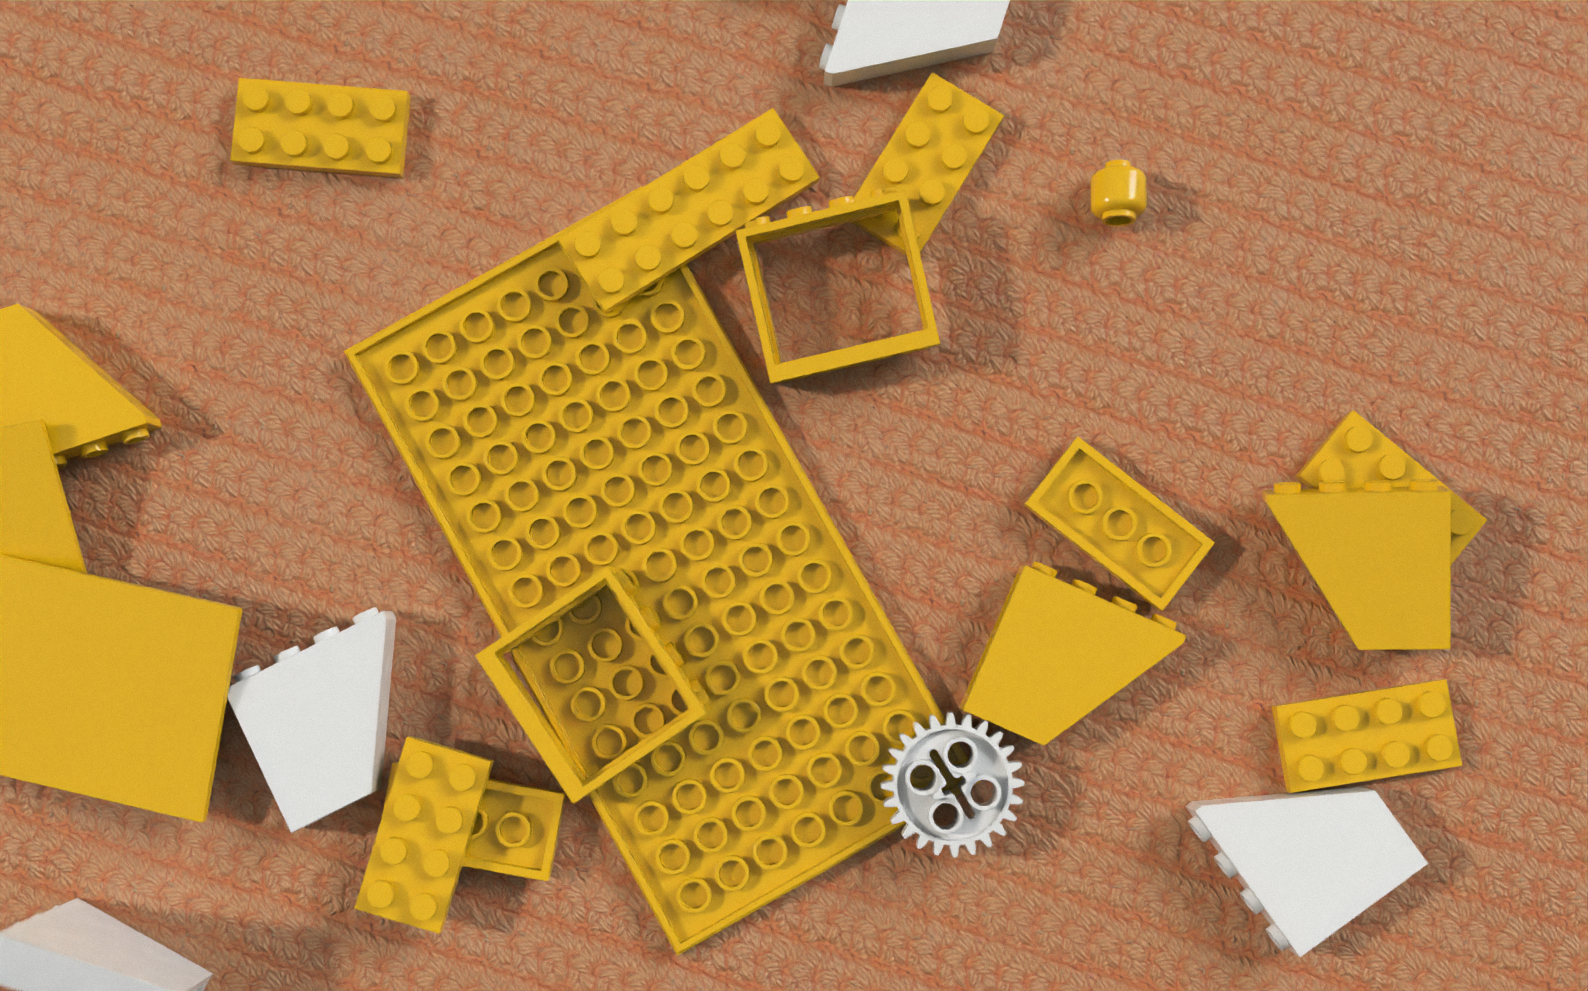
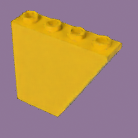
M18 303L0 309V428L44 419L58 469L68 465L67 459L79 455L82 458L96 457L109 451L107 446L121 441H123V444L138 443L150 438L149 432L162 428L159 418L37 311Z
M1412 479L1410 480V487H1392V481L1367 480L1364 481V488H1346V482L1321 481L1319 482V489H1301V483L1276 482L1274 483V490H1262L1263 500L1358 650L1451 649L1450 490L1443 486H1438V480Z
M1034 561L1031 567L1026 565L1019 567L959 708L1045 746L1181 646L1187 635L1175 631L1177 623L1154 613L1151 619L1145 618L1135 613L1137 605L1113 596L1111 602L1095 596L1097 592L1096 587L1077 579H1073L1071 585L1055 578L1057 570Z

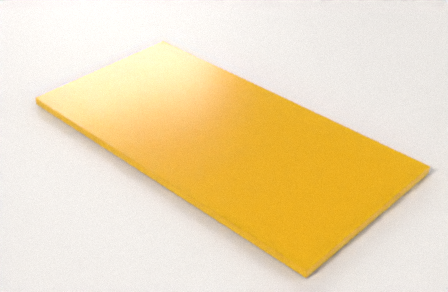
M641 186L348 348L344 353L501 637L605 567H612L616 573L623 569L637 590L631 596L638 607L642 609L647 605L661 625L655 632L663 644L667 645L669 642H672L684 659L685 664L680 669L687 680L690 682L696 678L710 700L704 704L708 710L705 715L588 794L678 956L905 826V821L892 824L890 820L891 816L898 810L897 807H884L883 801L892 796L893 792L880 787L881 782L892 779V775L882 769V764H895L897 759L891 755L888 749L889 747L903 749L905 745L900 740V733L906 734L910 738L916 735L913 729V722L916 721L924 729L929 728V715L933 714L939 724H944L945 718L687 264L609 313L604 314L559 246L558 239L641 189L643 187ZM608 586L510 651L548 723L585 779L689 709ZM956 742L950 746L948 750L949 762L953 765L964 764L968 758L960 744ZM934 749L931 750L929 755L946 781V785L941 788L942 792L949 790L954 796L962 793L958 788V783L962 780V776L955 778L949 773L938 752ZM927 765L916 766L910 774V782L917 788L927 787L933 779L932 768Z

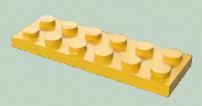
M772 108L560 237L558 244L604 314H607L736 234V230L744 229L745 222L765 216L818 183L820 177L775 109Z

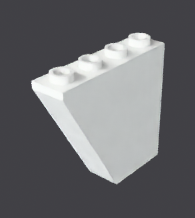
M848 0L846 6L839 4L832 24V29L838 31L834 44H825L819 63V68L825 70L824 85L834 87L991 53L994 50L1010 0Z
M377 607L366 610L352 618L355 625L341 632L337 626L325 630L313 637L314 645L300 651L298 646L289 648L273 657L276 664L262 671L259 665L246 669L235 675L234 678L237 683L229 686L227 698L291 833L380 790L382 787L396 617L393 611L378 612Z
M1364 787L1192 801L1185 806L1192 815V818L1188 820L1192 830L1202 842H1206L1209 839L1218 851V854L1214 856L1218 866L1229 879L1236 876L1243 886L1244 890L1239 893L1243 901L1255 915L1261 912L1269 922L1270 926L1265 930L1271 940L1281 951L1287 948L1299 957H1302L1428 864L1377 792Z
M79 898L60 906L56 905L46 912L37 913L32 918L16 922L11 927L0 931V985L17 991H204L213 975L210 971Z

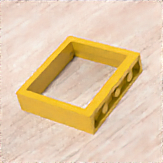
M896 186L886 189L878 188L870 192L871 198L854 202L853 196L840 197L829 201V208L812 212L811 206L799 207L787 211V218L770 222L769 216L758 217L756 220L745 222L744 229L736 230L771 384L775 385L940 346L906 190L896 191ZM897 211L923 330L782 363L756 245Z
M610 566L605 567L475 655L573 804L705 715L708 710L704 704L710 700L697 679L695 678L689 682L681 671L680 667L685 664V661L673 643L669 642L667 645H664L655 632L661 625L649 607L646 605L640 609L632 598L631 594L637 590L623 569L616 573ZM608 586L689 709L585 779L508 663L505 655Z

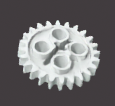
M947 712L944 724H939L933 714L929 715V728L924 729L916 721L913 722V729L916 735L910 738L906 734L900 733V740L905 745L903 749L900 750L892 747L888 749L891 755L897 759L895 764H882V769L891 774L892 779L881 782L880 787L893 792L892 796L883 801L884 807L898 808L890 818L892 824L905 821L906 825L901 835L907 838L916 832L918 834L916 846L919 849L923 848L929 840L932 841L933 853L937 856L942 851L943 846L948 845L953 858L957 857L959 846L964 844L971 855H974L976 851L975 841L979 839L990 848L992 842L989 833L992 830L1002 836L1006 835L1003 826L1000 824L1002 819L1016 821L1017 819L1008 810L1009 805L1023 803L1021 798L1012 793L1013 788L1025 785V781L1012 777V772L1022 767V764L1019 761H1008L1006 759L1015 748L1011 744L1002 747L998 746L1003 736V733L999 730L987 736L988 722L985 720L978 723L975 729L972 728V718L967 713L963 716L960 724H956L952 712ZM958 741L966 742L970 748L969 759L961 765L951 764L948 759L950 746ZM934 749L938 752L949 773L955 778L962 776V780L958 783V788L973 809V818L966 816L951 791L945 790L942 792L941 788L946 785V781L929 755L931 750ZM919 765H927L933 771L932 782L924 788H917L910 782L911 771ZM988 780L993 785L991 798L983 803L973 801L971 796L973 785L977 781ZM950 803L956 809L954 821L946 826L936 824L933 820L935 808L940 804Z

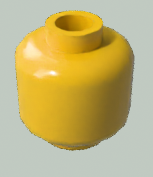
M1112 160L1105 163V168L1098 170L1091 177V212L1097 218L1102 219V223L1107 226L1122 227L1135 223L1136 218L1145 212L1147 206L1145 174L1140 169L1132 167L1131 163L1127 160Z

